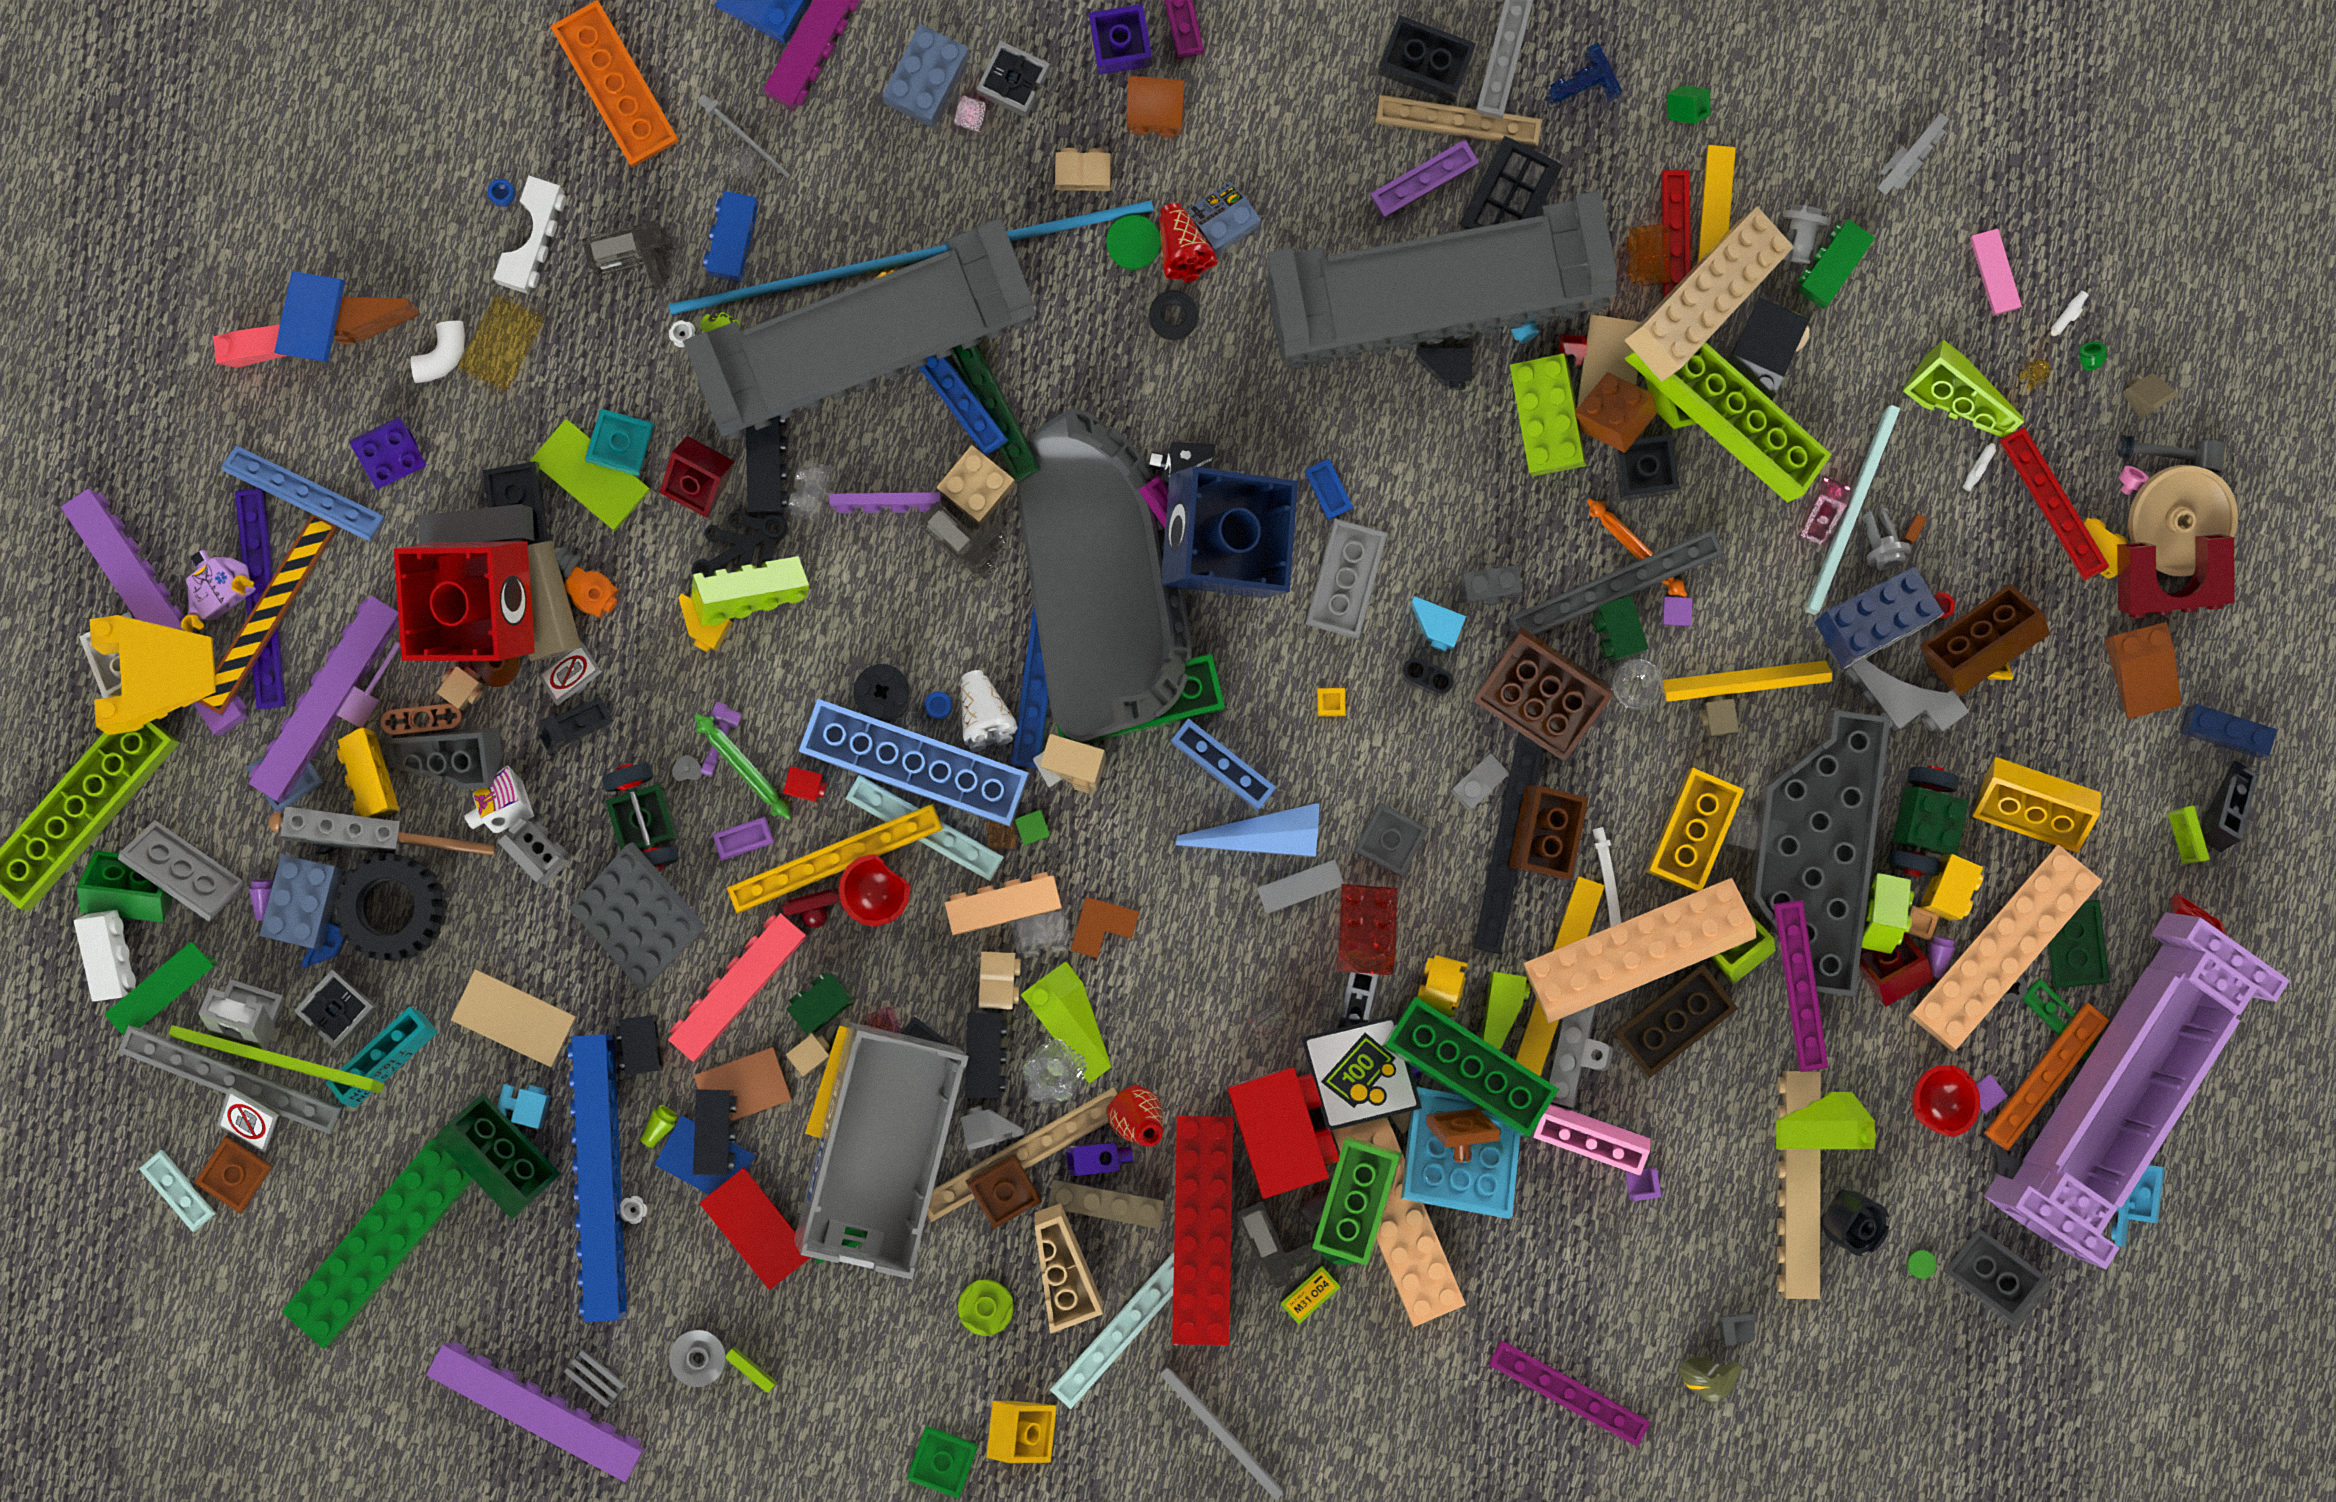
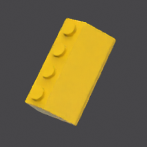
M1995 757L1985 774L1972 817L2056 846L2059 844L2064 849L2078 853L2101 813V792Z

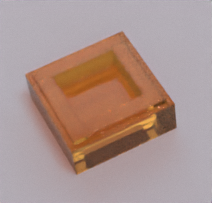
M986 821L989 849L1016 848L1014 821L1011 827L994 821Z

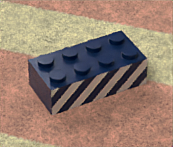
M1914 566L1827 610L1814 623L1841 668L1845 669L1931 625L1944 613Z

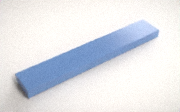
M237 445L222 464V471L368 541H371L384 521L383 515Z

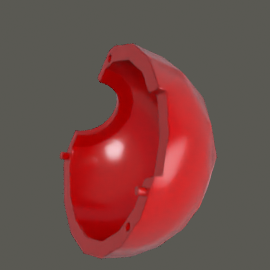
M870 854L857 858L847 866L840 878L838 895L842 908L852 919L862 925L880 926L891 923L902 915L909 902L910 885L902 877L893 873L876 854Z
M1938 1065L1925 1071L1914 1083L1911 1093L1912 1112L1920 1123L1932 1131L1948 1137H1957L1967 1132L1976 1122L1980 1111V1093L1975 1081L1965 1070L1954 1065Z

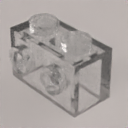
M805 460L804 466L798 467L795 482L799 483L797 492L791 493L788 508L792 509L791 514L794 518L821 524L835 473L831 466Z

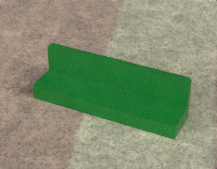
M190 942L105 1012V1016L124 1036L128 1025L141 1028L218 963L211 955L206 957L193 942Z

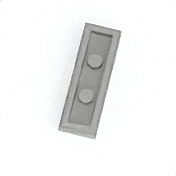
M1334 859L1256 889L1265 913L1269 914L1345 886Z

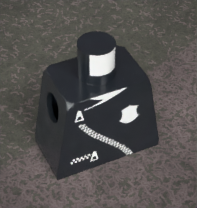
M1171 442L1168 455L1152 452L1149 468L1165 471L1163 482L1169 486V476L1173 473L1193 466L1211 469L1216 444Z

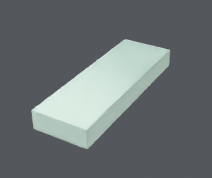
M163 1150L157 1152L139 1168L192 1232H196L216 1214L214 1209Z

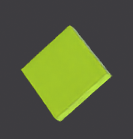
M2194 805L2169 811L2168 816L2182 864L2187 865L2210 860Z

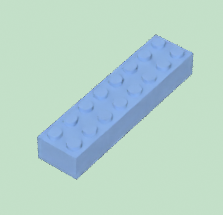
M817 699L799 749L800 753L1008 827H1012L1030 776L1028 772Z

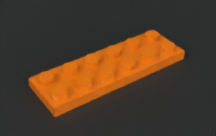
M598 0L550 26L631 168L679 142Z

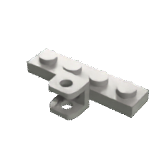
M1940 113L1909 151L1902 146L1880 173L1885 175L1890 168L1893 170L1877 189L1886 195L1892 187L1898 190L1906 185L1923 164L1917 157L1919 156L1923 160L1934 147L1930 142L1936 144L1946 133L1942 129L1949 120L1946 116Z
M1598 1003L1564 1017L1549 1083L1559 1088V1091L1551 1103L1574 1108L1583 1067L1598 1071H1606L1611 1067L1614 1049L1608 1044L1590 1039ZM1601 1051L1602 1058L1597 1061L1596 1054Z

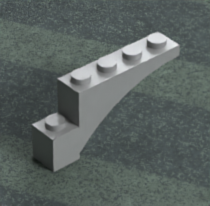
M1829 648L1828 652L1830 656L1838 663L1837 659L1835 658L1834 654ZM1866 659L1846 668V677L1852 684L1855 685L1857 683L1863 690L1861 695L1870 707L1875 706L1880 713L1879 716L1891 717L1889 728H1892L1893 731L1900 729L1921 713L1924 716L1922 722L1926 728L1938 734L1969 713L1953 690L1946 693L1905 683L1883 672Z

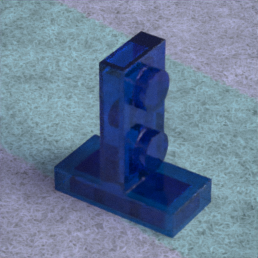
M1599 42L1589 46L1586 52L1592 67L1591 70L1589 67L1583 68L1574 74V78L1568 81L1563 78L1550 85L1551 89L1548 90L1546 95L1550 106L1599 83L1609 102L1620 97L1622 89Z

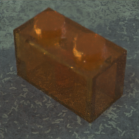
M1662 224L1630 227L1629 236L1626 238L1627 251L1630 253V263L1627 265L1628 278L1638 287L1671 283L1669 229Z

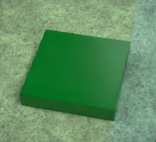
M926 1425L906 1480L959 1499L979 1444Z

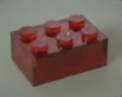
M1341 884L1336 971L1393 975L1396 957L1397 888Z

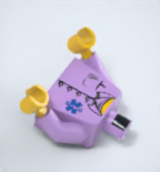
M201 550L191 556V561L197 570L186 579L189 608L187 616L181 621L180 626L183 630L193 633L194 627L201 630L204 627L201 619L218 620L256 590L253 586L254 582L249 578L246 564L230 557H213L210 559L205 550Z

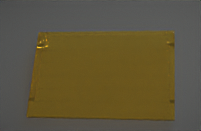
M495 295L458 368L507 392L544 318Z

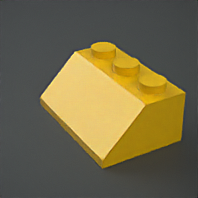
M360 728L339 739L340 748H337V755L341 764H345L348 774L345 775V781L350 791L353 790L356 800L353 801V807L356 815L377 819L399 812V806L376 732Z

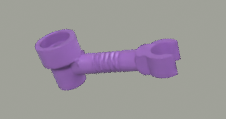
M717 701L711 716L714 718L713 724L719 725L718 729L727 736L730 728H737L742 714L728 709L726 704ZM711 745L712 747L700 772L709 777H712L720 755L713 745Z

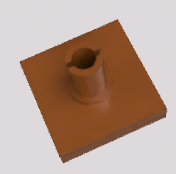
M1479 1108L1426 1115V1126L1446 1148L1454 1147L1453 1160L1456 1162L1464 1163V1157L1466 1162L1471 1161V1144L1500 1141V1130Z

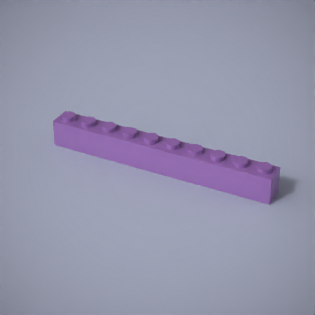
M88 488L61 506V509L136 620L183 630L180 625L185 614L178 605L173 606L168 599L171 596L169 590L162 582L157 583L153 577V574L156 572L152 565L146 559L142 561L137 553L140 551L138 544L132 537H126L122 531L125 528L123 522L116 514L112 516L107 509L110 503L101 492L97 493ZM238 695L234 697L223 716L202 706L197 701L193 703L212 733L218 736H222L248 718L244 712L247 706Z

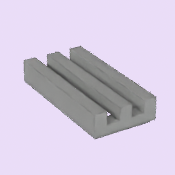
M584 1349L580 1351L578 1356L564 1371V1373L606 1408L610 1406L626 1386L625 1383ZM582 1359L586 1360L617 1388L613 1390L580 1361ZM575 1367L610 1395L607 1399L574 1371Z

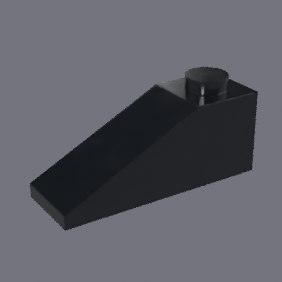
M2235 761L2230 767L2201 825L2205 843L2219 852L2242 840L2259 774L2238 761Z
M1355 952L1338 1029L1368 1022L1382 958Z

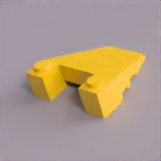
M119 615L90 619L91 646L103 655L119 653L122 696L94 700L96 727L107 735L137 731L143 728L144 724L156 718L161 719L167 716L169 712L181 706L184 708L216 692L213 638Z

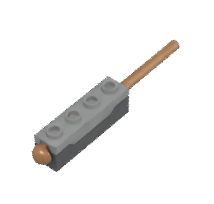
M285 807L284 817H281V811H278L269 818V827L272 831L278 833L279 828H282L281 840L395 854L397 843L486 855L494 854V844L398 832L399 821Z

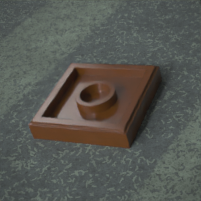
M1015 1153L965 1180L993 1229L1042 1202L1040 1195Z

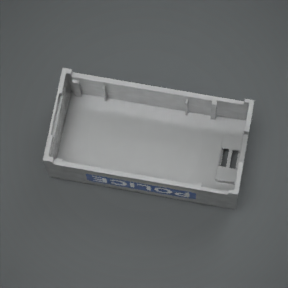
M849 1022L794 1238V1243L801 1255L835 1263L843 1262L874 1269L876 1272L903 1278H913L915 1271L914 1263L963 1069L964 1067L966 1068L969 1057L961 1049L951 1045ZM845 1228L866 1231V1239L844 1234ZM843 1238L864 1243L863 1250L841 1245Z

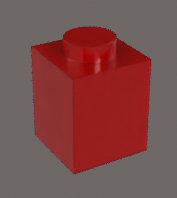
M790 766L783 794L818 803L819 798L825 797L828 782L824 781L825 776L823 774Z

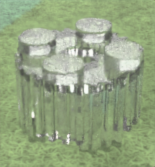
M1056 1038L1053 1040L1049 1039L1045 1044H1041L1023 1066L1022 1075H1024L1023 1080L1026 1081L1025 1086L1029 1087L1027 1089L1029 1097L1036 1102H1044L1046 1100L1048 1104L1050 1102L1055 1104L1056 1102L1066 1101L1083 1081V1074L1087 1070V1067H1085L1086 1062L1083 1061L1085 1059L1084 1056H1081L1079 1053L1075 1054L1076 1050H1071V1046L1066 1047V1043L1062 1039L1058 1041Z

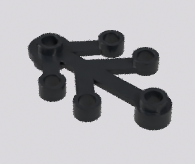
M732 511L728 516V522L732 527L740 528L747 526L759 531L751 536L721 530L716 525L708 526L704 532L708 541L713 543L723 541L735 545L710 561L706 559L695 561L691 568L692 575L698 574L701 567H708L709 573L704 578L714 576L715 570L740 555L742 556L738 570L741 566L752 564L755 547L765 541L762 558L757 562V568H760L763 561L773 560L777 541L784 539L788 533L787 521L778 514H770L764 519L746 516L740 511ZM734 515H741L742 520L739 524L732 523ZM774 523L780 526L779 531L776 533L770 532V526ZM711 529L718 531V536L714 539L708 536Z

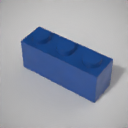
M724 191L722 198H718L715 208V214L718 215L716 225L712 224L709 234V240L712 241L710 251H706L703 261V267H706L709 276L742 282L759 207L756 197Z

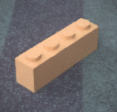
M1047 872L1032 875V881L1021 883L1020 879L1004 882L1005 888L994 890L992 885L977 889L978 894L968 897L966 892L951 895V901L945 902L952 935L956 936L1062 909L1054 876L1048 877Z

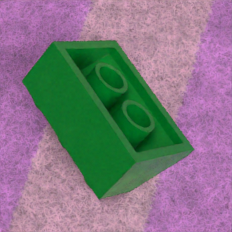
M94 851L77 886L80 912L97 913L118 910L119 917L164 922L172 905L173 896L118 859L119 853Z

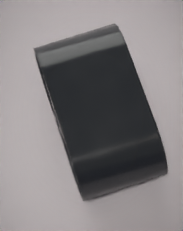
M1421 658L1409 659L1404 664L1401 672L1405 682L1435 696L1447 694L1454 683L1453 676L1449 671ZM1418 665L1422 669V676L1419 678L1410 677L1407 672L1408 666ZM1443 676L1447 680V688L1443 690L1435 688L1433 678Z

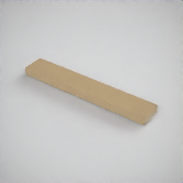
M1380 95L1375 123L1501 142L1504 136H1507L1525 146L1537 148L1542 119L1505 113L1503 119L1478 114L1476 109Z

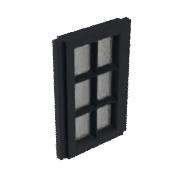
M1504 136L1459 225L1466 229H1474L1537 217L1563 165L1512 138Z

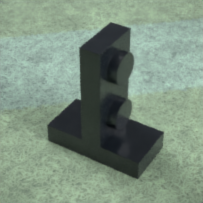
M601 697L558 717L551 715L544 718L537 734L550 757L560 752L563 746L612 724L613 720Z

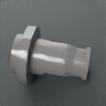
M1793 205L1792 210H1785L1784 218L1791 220L1787 240L1794 248L1783 260L1810 265L1809 256L1814 247L1818 225H1827L1828 221L1827 217L1821 216L1822 209L1807 205Z
M1883 508L1881 509L1882 514L1879 515V519L1885 534L1884 538L1880 537L1872 511L1862 517L1863 522L1867 525V535L1873 550L1866 556L1870 567H1877L1878 570H1890L1905 563L1906 557L1912 551L1909 543L1899 542L1894 524L1888 516L1890 514L1889 509Z

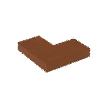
M1085 897L1071 951L1098 958L1105 931L1132 939L1139 911Z

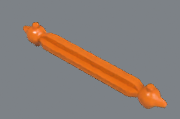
M1590 498L1587 500L1590 507V516L1599 517L1602 525L1639 561L1653 555L1613 513L1606 511V503L1604 501H1595ZM1672 577L1661 582L1668 585V593L1670 595H1679L1683 598L1688 596L1683 579Z

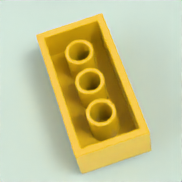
M1689 769L1645 872L1693 893L1703 890L1744 793V789L1698 769Z

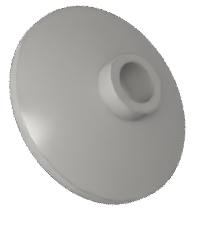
M692 1330L684 1333L674 1342L670 1350L669 1363L674 1376L680 1382L691 1387H703L711 1384L721 1375L726 1363V1353L723 1344L714 1334L704 1330ZM697 1352L704 1355V1360L701 1363H697L694 1360V1355Z

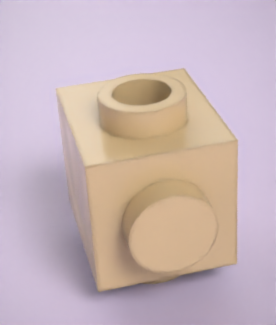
M456 666L454 670L452 668L449 669L441 680L443 684L436 693L459 710L465 711L470 703L474 705L483 694L481 688L484 685L478 681L480 675L468 666L465 670Z

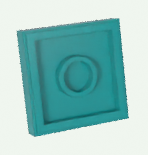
M600 408L585 462L639 476L654 429V423Z

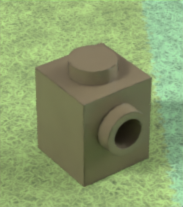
M1725 695L1709 697V702L1702 705L1703 710H1699L1700 724L1702 727L1706 726L1707 738L1738 733L1734 699L1726 700Z

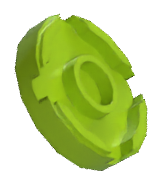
M991 1279L977 1280L968 1285L960 1295L958 1302V1313L964 1327L972 1333L981 1336L994 1335L1004 1330L1011 1321L1014 1311L1013 1298L1008 1289L1000 1282Z

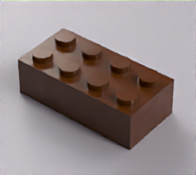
M2009 584L1923 642L1920 648L1926 666L1958 696H1961L2050 635L2044 613L2012 584Z

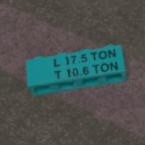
M409 1006L340 1070L383 1083L430 1041L438 1031L423 1012ZM330 1080L326 1082L342 1104L354 1108L372 1093L371 1091Z

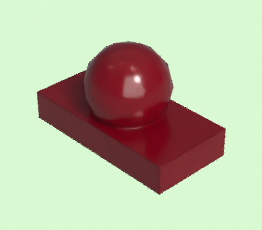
M838 888L784 901L782 906L784 916L801 912V919L806 926L810 928L824 926L829 917L826 905L838 903L840 900Z

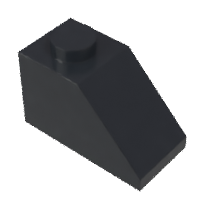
M1472 348L1416 349L1415 359L1442 386H1449V390H1465L1466 386L1471 385Z

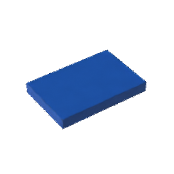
M291 271L274 353L328 363L346 281Z
M682 1115L654 1164L709 1195L741 1168L745 1167L748 1171L756 1155L732 1142L731 1152L736 1153L735 1170L731 1169L730 1175H693L695 1121Z

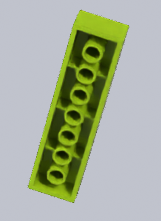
M1706 342L1682 368L1663 382L1632 349L1624 358L1787 503L1806 493L1832 455Z
M155 720L144 724V727L137 731L112 735L103 733L0 848V892L19 909L31 911L176 749L180 742Z

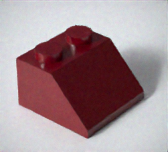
M686 436L671 453L659 493L708 518L730 478L735 461Z
M1905 932L1901 945L1897 944L1891 954L1861 948L1859 968L1870 988L1885 1007L1934 980L1928 959Z

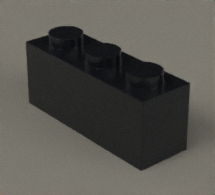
M967 1013L966 1055L969 1057L966 1065L965 1097L1000 1098V1092L1006 1091V1076L1001 1075V1064H1006L1007 1048L1001 1047L1002 1036H1007V1019H1002L1001 1013Z
M696 1089L693 1175L727 1176L730 1175L731 1169L735 1170L736 1153L731 1152L732 1141H736L737 1125L732 1124L733 1113H737L738 1097L733 1096V1090Z

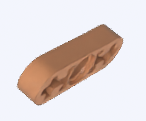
M452 704L395 709L384 713L381 718V727L386 733L393 736L454 730L462 724L464 716L462 710H459ZM449 709H451L452 713L457 714V718L452 719V724H449L446 720H437L439 726H435L436 717L433 712L434 710H437L436 715L438 716L447 715ZM426 712L430 717V722L426 727L419 728L415 723V718L417 714ZM410 713L408 721L411 729H407V724L397 725V730L388 726V721H392L394 715L399 720H406V714Z

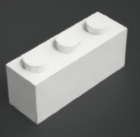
M118 910L90 913L75 919V929L92 1002L126 996L135 988L136 979L131 970L129 962L130 953L125 944L123 922L119 917Z

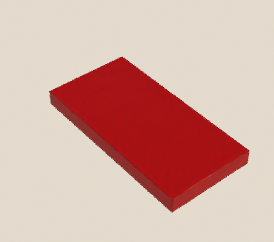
M745 1167L741 1168L699 1202L769 1291L811 1258L800 1254L794 1243L796 1231Z

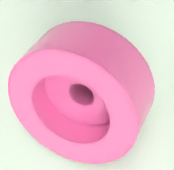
M2125 466L2119 475L2120 481L2124 484L2121 491L2131 495L2133 490L2139 491L2149 477L2135 467Z

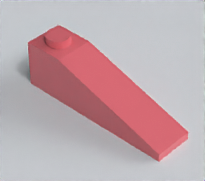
M280 324L213 336L216 364L237 368L285 357L286 355L274 353Z

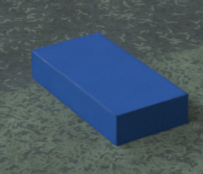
M1330 459L1304 470L1328 521L1353 509Z

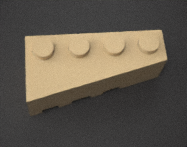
M1050 734L1040 767L1072 783L1074 790L1090 794L1091 789L1098 790L1107 759L1103 749Z
M1059 1203L1035 1212V1231L1051 1334L1102 1315L1103 1306L1101 1296L1062 1204Z

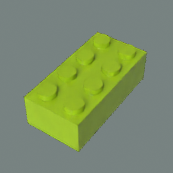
M1565 354L1511 364L1510 370L1529 473L1534 477L1587 466L1581 431L1575 415L1576 403L1568 360Z

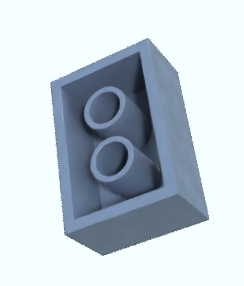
M919 24L882 95L884 104L934 128L970 58L969 48Z
M281 854L259 936L323 951L322 946L326 940L328 923L331 921L334 909L333 900L337 898L338 891L336 889L338 884L341 883L344 870Z

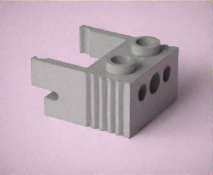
M520 818L508 829L510 833L505 834L498 841L504 850L536 883L546 885L570 862L565 857L568 854L567 850L557 841L553 844L546 837L549 832L538 821L534 824ZM532 835L533 840L529 842V837ZM539 844L544 845V850L541 854L537 852ZM552 855V860L548 862V857Z

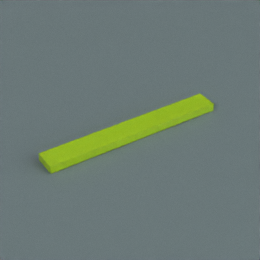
M172 1025L169 1032L170 1037L374 1093H382L384 1083L374 1079Z

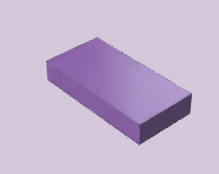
M766 817L712 834L721 861L774 844Z

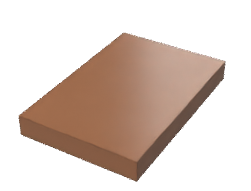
M774 1047L694 1075L698 1089L733 1090V1096L738 1097L737 1113H733L732 1121L792 1100Z

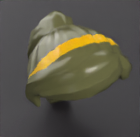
M1709 1355L1701 1358L1691 1356L1687 1357L1680 1365L1679 1374L1684 1384L1691 1391L1700 1394L1707 1402H1717L1727 1397L1733 1390L1736 1379L1744 1367L1734 1361L1722 1366L1712 1362Z

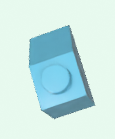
M1414 596L1410 605L1425 639L1432 642L1430 646L1442 652H1446L1447 649L1453 650L1466 616Z

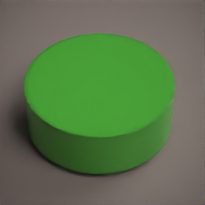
M1924 1250L1913 1251L1906 1261L1909 1273L1920 1279L1932 1276L1937 1266L1935 1257L1930 1252Z

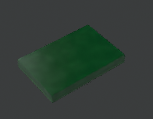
M2100 900L2085 901L2047 945L2052 989L2110 983Z

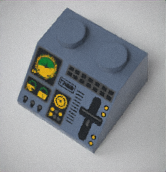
M1228 182L1186 210L1212 246L1216 256L1260 228L1261 219L1247 198L1231 182Z

